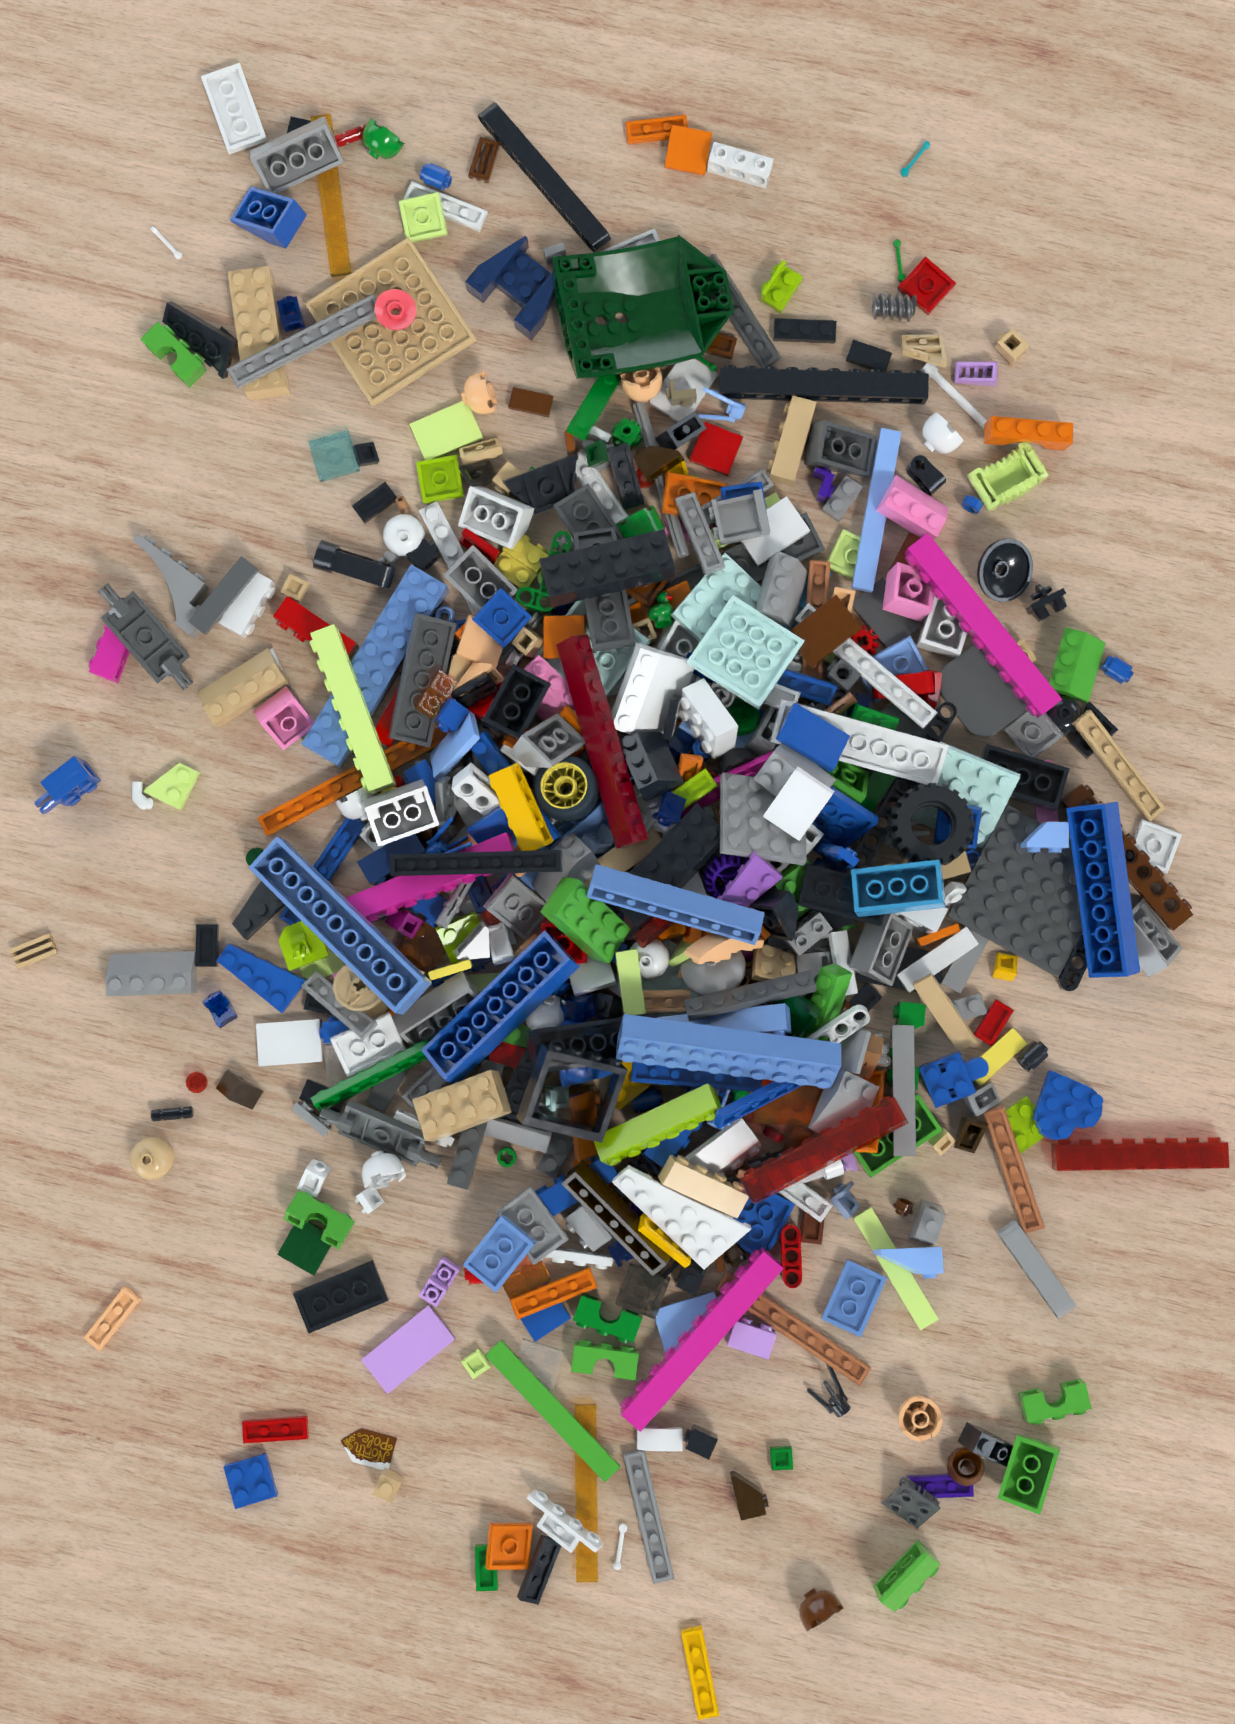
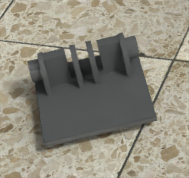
M902 1477L898 1483L900 1486L882 1502L884 1506L917 1529L941 1508L939 1507L940 1502L937 1501V1497L926 1492L925 1489H922L920 1492L921 1486H916V1483L908 1477L906 1479Z

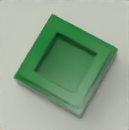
M792 1446L770 1447L772 1471L793 1470Z

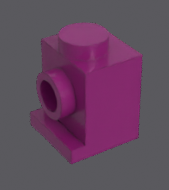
M402 909L401 912L398 910L397 913L389 915L385 920V923L411 939H413L423 922L405 909Z

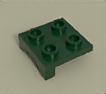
M802 995L774 1001L772 1005L785 1003L790 1008L791 1034L786 1035L802 1038L822 1011Z

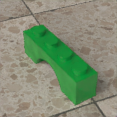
M898 1001L897 1005H894L893 1018H896L895 1025H914V1029L924 1026L926 1004ZM889 1048L888 1060L891 1061V1068L887 1069L886 1082H889V1086L893 1087L892 1048ZM915 1066V1090H917L919 1068Z

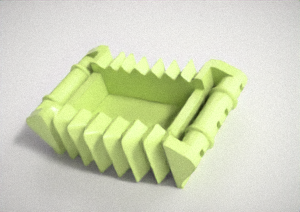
M1022 442L1010 454L1003 457L1001 461L997 460L995 465L991 463L990 466L986 465L984 469L977 468L969 473L967 477L986 509L993 511L998 505L1002 507L1005 502L1009 504L1011 500L1016 501L1019 496L1022 497L1025 493H1029L1032 488L1049 477V474L1030 443Z

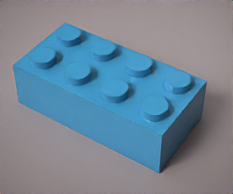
M940 860L851 869L854 909L858 917L946 908Z

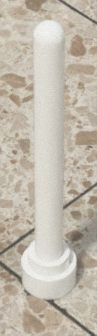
M927 363L920 371L929 373V379L932 378L984 429V423L987 420L938 372L937 365Z

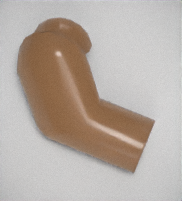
M397 497L395 502L400 513L410 515V507L405 497Z

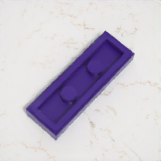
M949 1474L907 1475L911 1481L916 1483V1486H921L920 1492L922 1489H925L926 1492L937 1498L974 1497L973 1485H960L952 1480Z

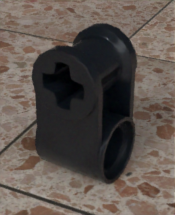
M922 455L915 456L907 466L908 476L929 496H932L946 483L945 476ZM917 465L921 467L918 470L915 469V466Z

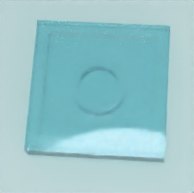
M349 430L308 441L320 482L360 471L352 448L353 443Z

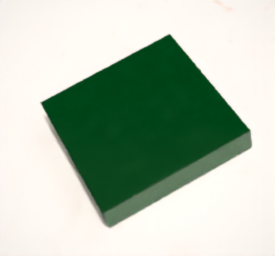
M308 1221L303 1229L293 1225L277 1255L315 1276L331 1245L321 1240L324 1230Z

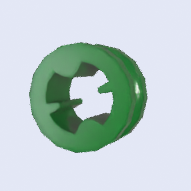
M510 1147L502 1148L497 1155L498 1163L503 1167L512 1166L517 1158L515 1150ZM508 1151V1154L513 1156V1159L510 1158L511 1162L506 1163L505 1159H501V1155L504 1156L503 1152Z

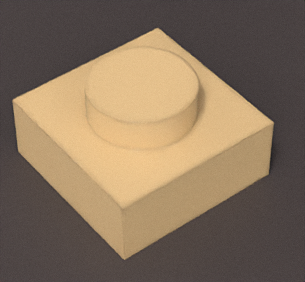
M289 574L281 594L301 603L310 584Z
M942 1127L941 1132L928 1141L940 1156L956 1142L944 1127Z

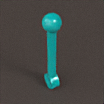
M929 141L923 142L922 148L908 166L902 168L901 176H908L910 168L922 153L930 148Z

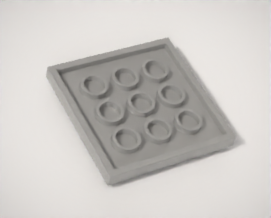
M722 773L720 776V853L749 857L754 850L757 855L765 860L804 865L806 863V832L798 841L763 817L776 796L754 780V777Z

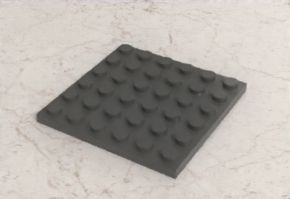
M1006 805L992 834L984 844L971 872L964 882L967 891L961 894L962 898L952 904L946 917L1059 978L1079 937L1083 933L1071 840L1069 839V848L1062 849V853H1048V849H1041V852H1027V848H1020V844L1041 823Z

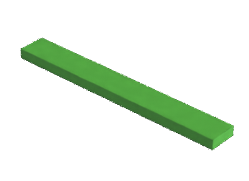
M502 1339L485 1354L489 1361L604 1482L620 1468V1464Z

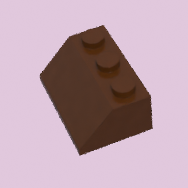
M594 1084L569 1087L568 1098L571 1121L595 1126L599 1114L596 1105L600 1104L599 1091H595ZM573 1136L575 1161L598 1154L594 1141Z

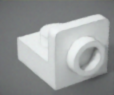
M312 1159L305 1169L297 1189L310 1193L316 1198L331 1171V1167L322 1161Z

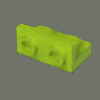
M782 260L780 265L776 264L770 274L772 276L770 281H765L759 291L761 293L760 301L780 314L803 280V276L786 266L787 262L785 260Z

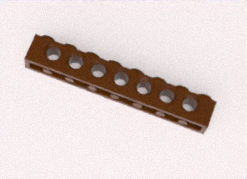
M1083 784L1076 786L1060 800L1066 809L1080 806L1084 801H1088L1090 804L1103 803L1102 801L1097 802L1093 797L1095 795L1093 790L1088 785L1084 786ZM1122 831L1124 851L1130 850L1133 853L1132 860L1126 862L1128 882L1168 929L1174 931L1194 915L1190 911L1192 906L1186 899L1183 898L1181 900L1176 894L1178 892L1177 888L1171 882L1166 883L1162 878L1164 873L1157 866L1153 867L1148 862L1150 857L1144 850L1139 851L1135 846L1137 843L1129 833L1125 835ZM1140 866H1144L1147 871L1143 878H1139L1136 873ZM1155 882L1160 885V891L1157 894H1153L1150 890L1151 885ZM1171 898L1174 901V907L1171 910H1166L1164 903L1167 899Z

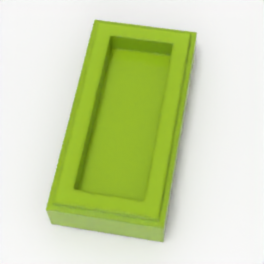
M705 768L670 794L682 811H684L717 788L718 785Z

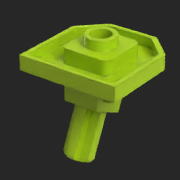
M302 921L284 927L278 940L289 971L330 956L326 944Z

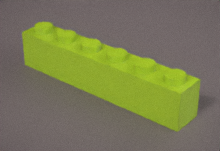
M707 1083L606 1131L602 1143L594 1141L600 1161L610 1166L621 1163V1159L628 1156H636L647 1147H656L660 1144V1141L666 1138H675L681 1131L686 1129L692 1130L705 1120H714L716 1111L722 1108L715 1088Z

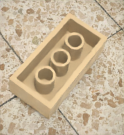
M494 1070L483 1072L412 1099L425 1141L434 1142L512 1113L500 1073Z

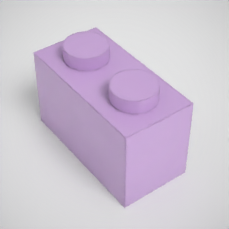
M742 1316L730 1329L726 1341L727 1346L769 1360L777 1335L772 1330L773 1327L765 1323H761L760 1326L753 1324V1320Z

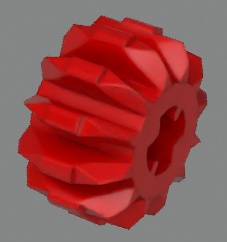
M862 625V630L850 639L856 644L863 639L865 642L860 647L870 655H875L876 651L873 648H878L879 643L874 641L878 639V635L871 636L874 629L870 628L867 632L865 631L866 625Z

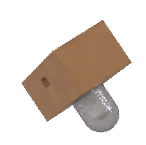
M870 1035L860 1074L853 1073L854 1075L870 1079L876 1065L884 1068L891 1065V1057L882 1054L883 1037Z

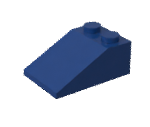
M251 186L230 221L268 243L286 249L307 214L294 199Z

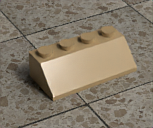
M267 648L198 691L202 707L212 724L220 728L291 683L270 649Z

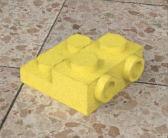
M525 534L513 549L504 546L503 552L494 563V566L519 589L532 585L541 570L539 559L548 557V554H546L548 550L540 544L536 546L529 542L531 539Z

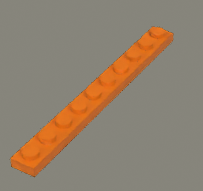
M435 723L430 747L401 741L384 750L391 772L435 749L449 731L447 733L443 732L436 726L438 723ZM354 766L257 817L266 836L269 837L362 788L363 785L360 778H363L362 772Z

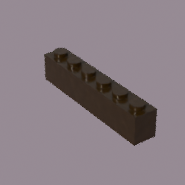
M584 1160L580 1161L568 1172L561 1184L652 1276L668 1264L671 1256L638 1231L640 1216Z

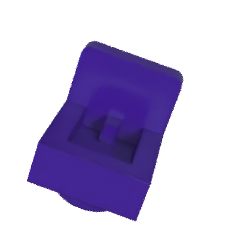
M815 467L812 476L823 481L816 500L824 503L825 498H830L835 486L831 484L835 474H832L831 470L825 467Z

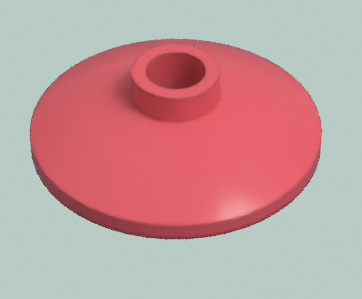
M387 290L375 302V316L385 328L402 330L413 323L416 317V304L413 298L402 290ZM397 310L399 314L393 315L391 312Z

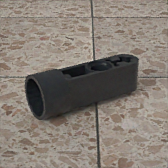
M321 540L318 544L313 560V568L327 573L334 571L384 588L391 587L396 569L392 565L340 549L339 545Z

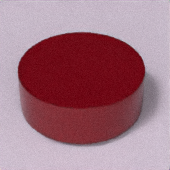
M765 1125L762 1131L766 1137L778 1143L784 1137L783 1133L769 1125Z

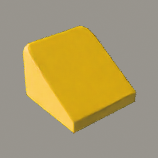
M997 952L992 977L1013 981L1017 974L1018 956Z

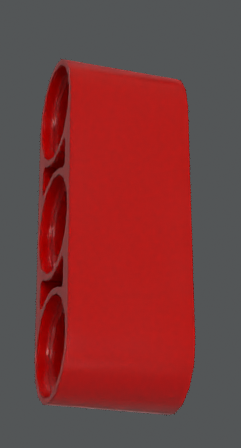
M933 671L894 675L915 694L935 692ZM872 686L873 699L886 698Z
M786 1223L780 1234V1262L784 1268L781 1271V1278L789 1288H797L802 1283L800 1230L793 1223ZM789 1228L795 1229L796 1232L792 1239H787L784 1236L785 1231ZM789 1250L796 1251L795 1259L787 1260L785 1254ZM788 1273H797V1279L794 1282L786 1281Z

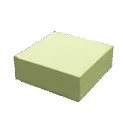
M480 1348L461 1360L472 1379H475L491 1367V1364Z

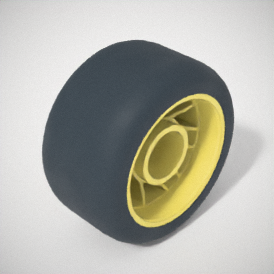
M569 755L551 768H539L533 783V793L537 804L549 817L558 821L572 822L585 817L595 807L599 797V788L593 770L585 761L575 756ZM565 786H572L573 790L567 795L562 793Z

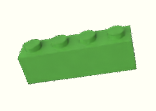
M838 964L820 968L815 984L816 992H813L810 1002L822 1011L802 1038L808 1037L839 1016L853 974L852 972ZM823 1035L818 1040L829 1041V1037Z

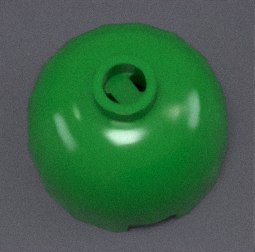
M370 118L364 128L362 138L368 148L367 153L376 160L378 157L383 159L393 158L405 144L386 127L377 125L376 121Z

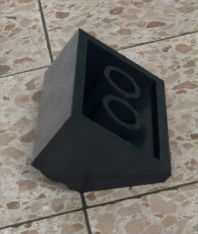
M513 664L483 718L484 725L502 735L519 740L530 725L551 683Z
M635 731L619 739L625 760L645 801L684 783L667 742L663 739L662 732Z
M770 888L748 908L764 912L762 926L771 934L769 938L792 941L795 937L799 909L795 898L790 891Z

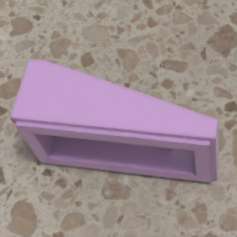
M956 362L954 383L997 386L998 362ZM962 368H966L965 378H961ZM970 369H974V378H970ZM979 369L983 370L982 378H978ZM988 370H991V378H987Z

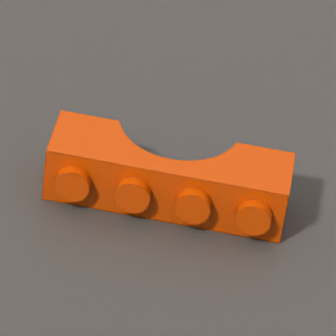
M991 416L984 423V444L1004 446L1010 443L1030 442L1040 444L1044 449L1065 451L1073 444V423Z

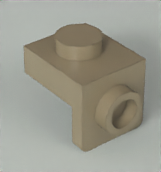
M670 379L669 386L666 387V398L671 399V406L689 407L696 403V388L675 391L674 379Z

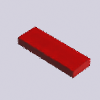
M308 1416L243 1420V1444L308 1439Z

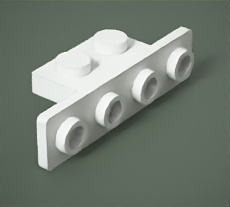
M534 1490L527 1496L530 1502L544 1512L537 1527L570 1553L575 1550L580 1541L594 1552H597L604 1545L596 1533L589 1532L583 1527L581 1521L570 1517L565 1513L566 1511L562 1506L551 1502L544 1492Z

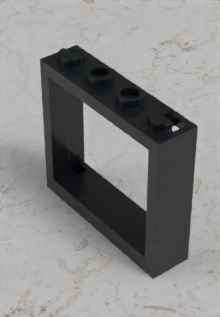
M542 1043L516 1117L522 1125L602 1143L628 1069L622 1064V1061L616 1060L613 1057H610L608 1060L602 1058L597 1053L590 1052L588 1055L577 1048L571 1047L568 1050L557 1043L550 1045ZM552 1058L613 1073L595 1126L533 1112Z

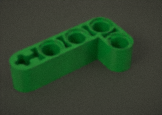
M559 531L554 535L548 557L562 554L558 551L559 542L557 541L561 540L562 537L567 542V544H563L562 553L570 552L572 539L568 532ZM543 577L539 590L521 587L516 593L517 603L523 608L541 613H550L555 608H551V606L543 608L540 605V601L543 598H548ZM528 592L532 597L529 602L525 603L520 600V595Z

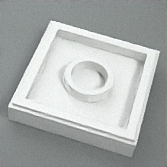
M1141 819L1134 837L1137 842L1135 846L1139 851L1144 850L1150 857L1148 862L1153 867L1157 866L1164 874H1168L1182 834ZM1129 850L1126 859L1132 860L1133 853Z

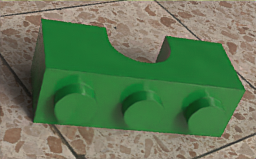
M586 1293L581 1294L573 1316V1321H576L577 1326L588 1329L589 1326L597 1329L596 1332L601 1335L608 1336L611 1334L617 1336L616 1339L620 1342L628 1344L631 1341L634 1343L643 1318L642 1314L622 1307L616 1319L606 1320L599 1311L602 1299Z

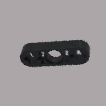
M1083 934L1079 937L1058 978V986L1063 991H1074L1077 989L1086 971V956L1076 953L1077 950L1082 951L1084 944L1081 943L1084 940ZM1076 956L1080 957L1083 961V965L1079 969L1072 966V959ZM1067 970L1078 972V976L1072 975L1071 981L1073 985L1066 987V982L1063 980L1071 975V972H1067Z

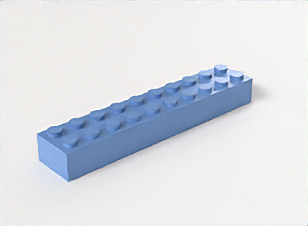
M412 564L351 662L371 718L399 675L397 672L405 660L414 614L419 613L434 617L435 611L441 606L449 593L446 584ZM331 694L303 740L302 745L342 768L352 750L350 751L346 739L349 737L347 731H343L338 719L341 718V715L333 707L331 699H334V696Z
M277 836L248 867L394 1013L404 1015L432 984L287 840Z
M624 1014L617 1037L616 1060L628 1063L639 1062L646 1065H661L668 1068H684L690 1071H706L712 1074H729L734 1077L744 1076L756 1080H774L778 1083L789 1082L800 1086L811 1085L818 1088H831L841 1068V1043Z

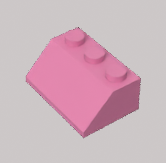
M895 475L876 511L917 537L922 538L928 533L934 540L938 537L947 520L948 507L898 475Z
M540 655L535 656L524 670L551 683L535 714L544 722L553 715L559 714L568 705L574 711L575 707L567 681Z

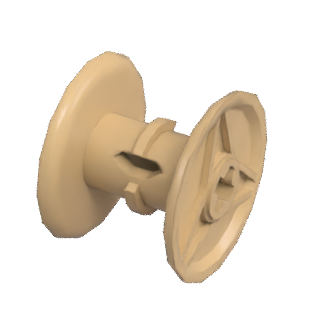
M344 965L337 972L333 982V992L336 1000L343 1007L352 1011H364L372 1019L386 1012L388 1006L347 965Z

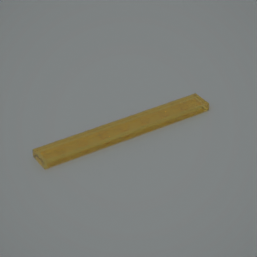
M331 114L310 116L311 122L325 116L334 134ZM335 166L318 174L331 277L345 276L352 273L338 166Z
M575 1404V1418L597 1440L596 1404ZM575 1452L576 1519L581 1521L583 1527L589 1532L592 1531L598 1535L597 1474ZM580 1541L576 1546V1583L598 1582V1551H592Z

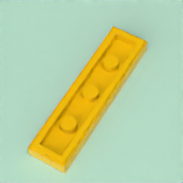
M702 1625L681 1629L698 1720L719 1716V1710Z

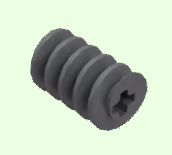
M874 292L872 300L874 320L877 319L879 314H881L882 320H885L886 316L889 315L890 321H893L895 315H897L899 322H901L903 316H906L907 322L914 316L916 295L910 301L907 294L902 300L900 294H897L895 299H893V295L889 293L885 299L884 293H880L877 299Z

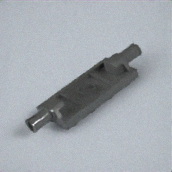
M107 583L98 593L102 595L111 607L100 619L157 684L165 677L172 676L182 690L188 688L193 683V680L181 669V664L190 657L134 591L125 598H120L110 584Z
M351 1100L348 1101L345 1111L342 1113L326 1108V1106L320 1112L319 1119L335 1125L339 1129L338 1134L378 1151L394 1154L400 1160L417 1166L419 1162H423L438 1169L443 1156L425 1150L424 1145L426 1141L422 1130Z

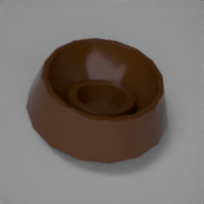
M965 1447L957 1448L951 1452L947 1460L948 1474L952 1480L960 1485H974L984 1475L985 1465L983 1458Z

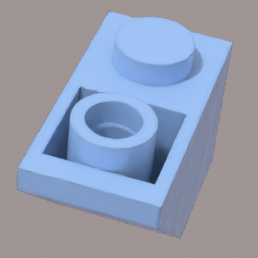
M1041 823L1020 844V848H1027V852H1041V849H1048V853H1062V849L1069 848V823Z

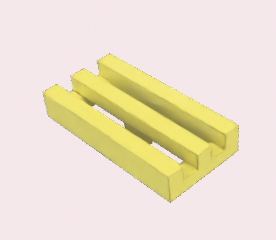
M471 959L431 970L428 974L430 980L470 969L473 965Z

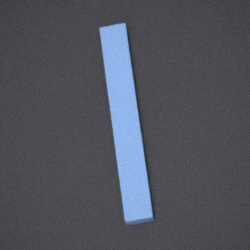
M881 428L879 432L852 580V589L872 593L886 522V517L877 512L876 509L894 477L902 433L899 431Z

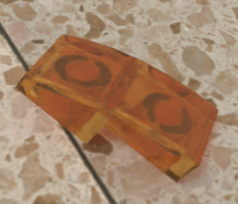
M439 670L427 686L415 708L430 719L436 718L441 706L449 698L457 681Z
M540 1260L535 1265L531 1263L523 1266L521 1270L513 1272L504 1282L503 1287L508 1298H512L550 1281L551 1278L543 1261Z

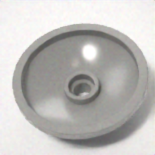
M740 950L737 953H731L730 959L721 960L720 962L697 964L689 958L682 962L681 965L684 983L692 992L700 996L738 987L746 972L745 959Z

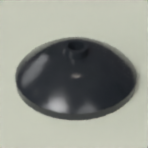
M1004 538L993 542L983 552L978 563L977 579L982 592L988 598L998 602H1009L1018 598L1027 589L1031 581L1033 560L1028 548L1018 540Z

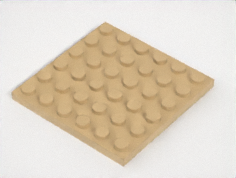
M409 237L304 303L317 323L372 294L378 298L387 290H402L413 298L416 304V317L409 327L402 330H390L381 325L376 318L329 342L372 408L477 341ZM397 310L391 312L393 315L399 314Z

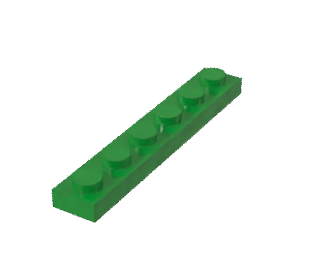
M427 1040L417 1042L413 1047L405 1051H399L393 1057L385 1061H379L373 1067L359 1071L355 1076L347 1080H341L327 1090L319 1091L317 1095L311 1097L313 1105L321 1112L324 1106L331 1108L427 1060L428 1058L421 1049L429 1042Z

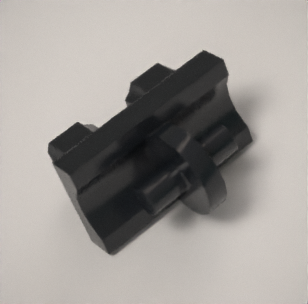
M1041 584L1035 586L1036 593L1032 594L1031 598L1033 601L1038 598L1040 600L1031 604L1026 611L1028 615L1032 613L1036 620L1040 622L1050 616L1045 606L1051 604L1055 613L1067 607L1063 597L1066 591L1062 588L1047 595L1052 591L1051 586L1044 588Z

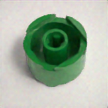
M654 505L650 506V511L644 508L627 517L623 526L621 522L617 524L623 538L665 529Z

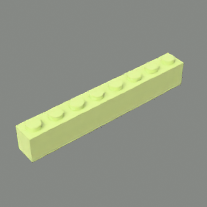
M333 624L310 633L313 639L310 640V645L313 652H317L320 658L317 660L320 671L325 672L327 677L324 683L328 692L332 691L334 699H331L333 707L341 715V718L338 719L343 731H347L349 737L346 739L350 751L354 750L356 758H353L356 769L362 772L363 778H360L364 790L374 794L395 786L394 777L339 629Z

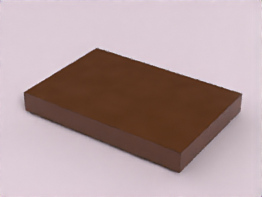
M835 595L792 628L790 632L804 640L798 652L812 668L862 630V627L839 597Z

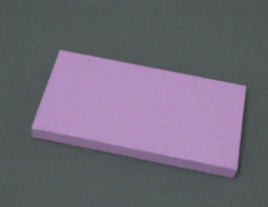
M428 1305L363 1357L361 1361L388 1394L456 1338L433 1308Z

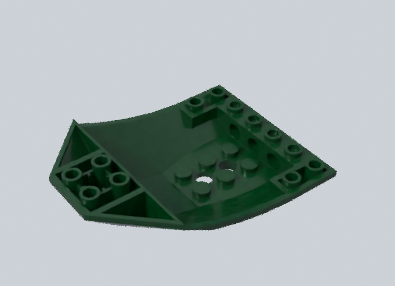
M680 235L623 249L555 256L552 258L556 310L564 348L576 379L637 372L678 364L701 357L734 312L726 270ZM618 313L624 314L626 322H617L615 315ZM602 317L606 324H597L595 318Z

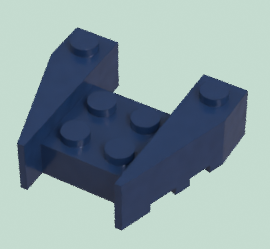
M524 236L478 265L465 283L467 291L482 303L497 288L523 309L514 319L515 328L532 341L546 322L547 314L555 296L553 272L550 273L525 253L529 245L528 238Z

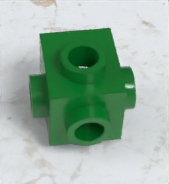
M623 417L620 423L616 422L611 431L613 433L612 441L614 445L627 442L630 452L634 447L637 448L642 440L640 425L632 419L627 420Z

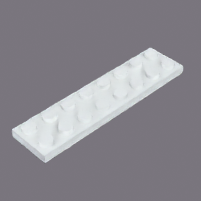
M782 699L770 742L781 744V742L776 740V737L794 702ZM798 704L850 735L839 761L927 785L929 783H936L937 786L949 745Z

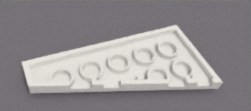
M629 1165L613 1178L612 1183L703 1269L707 1268L751 1230V1225L745 1222L741 1223L728 1214L716 1211L704 1203L664 1186L662 1183L652 1179V1176Z

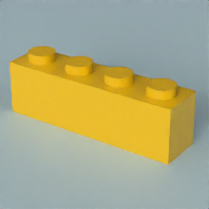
M519 763L489 775L490 785L499 798V805L508 818V825L517 838L519 849L522 851L537 850L553 842V838Z

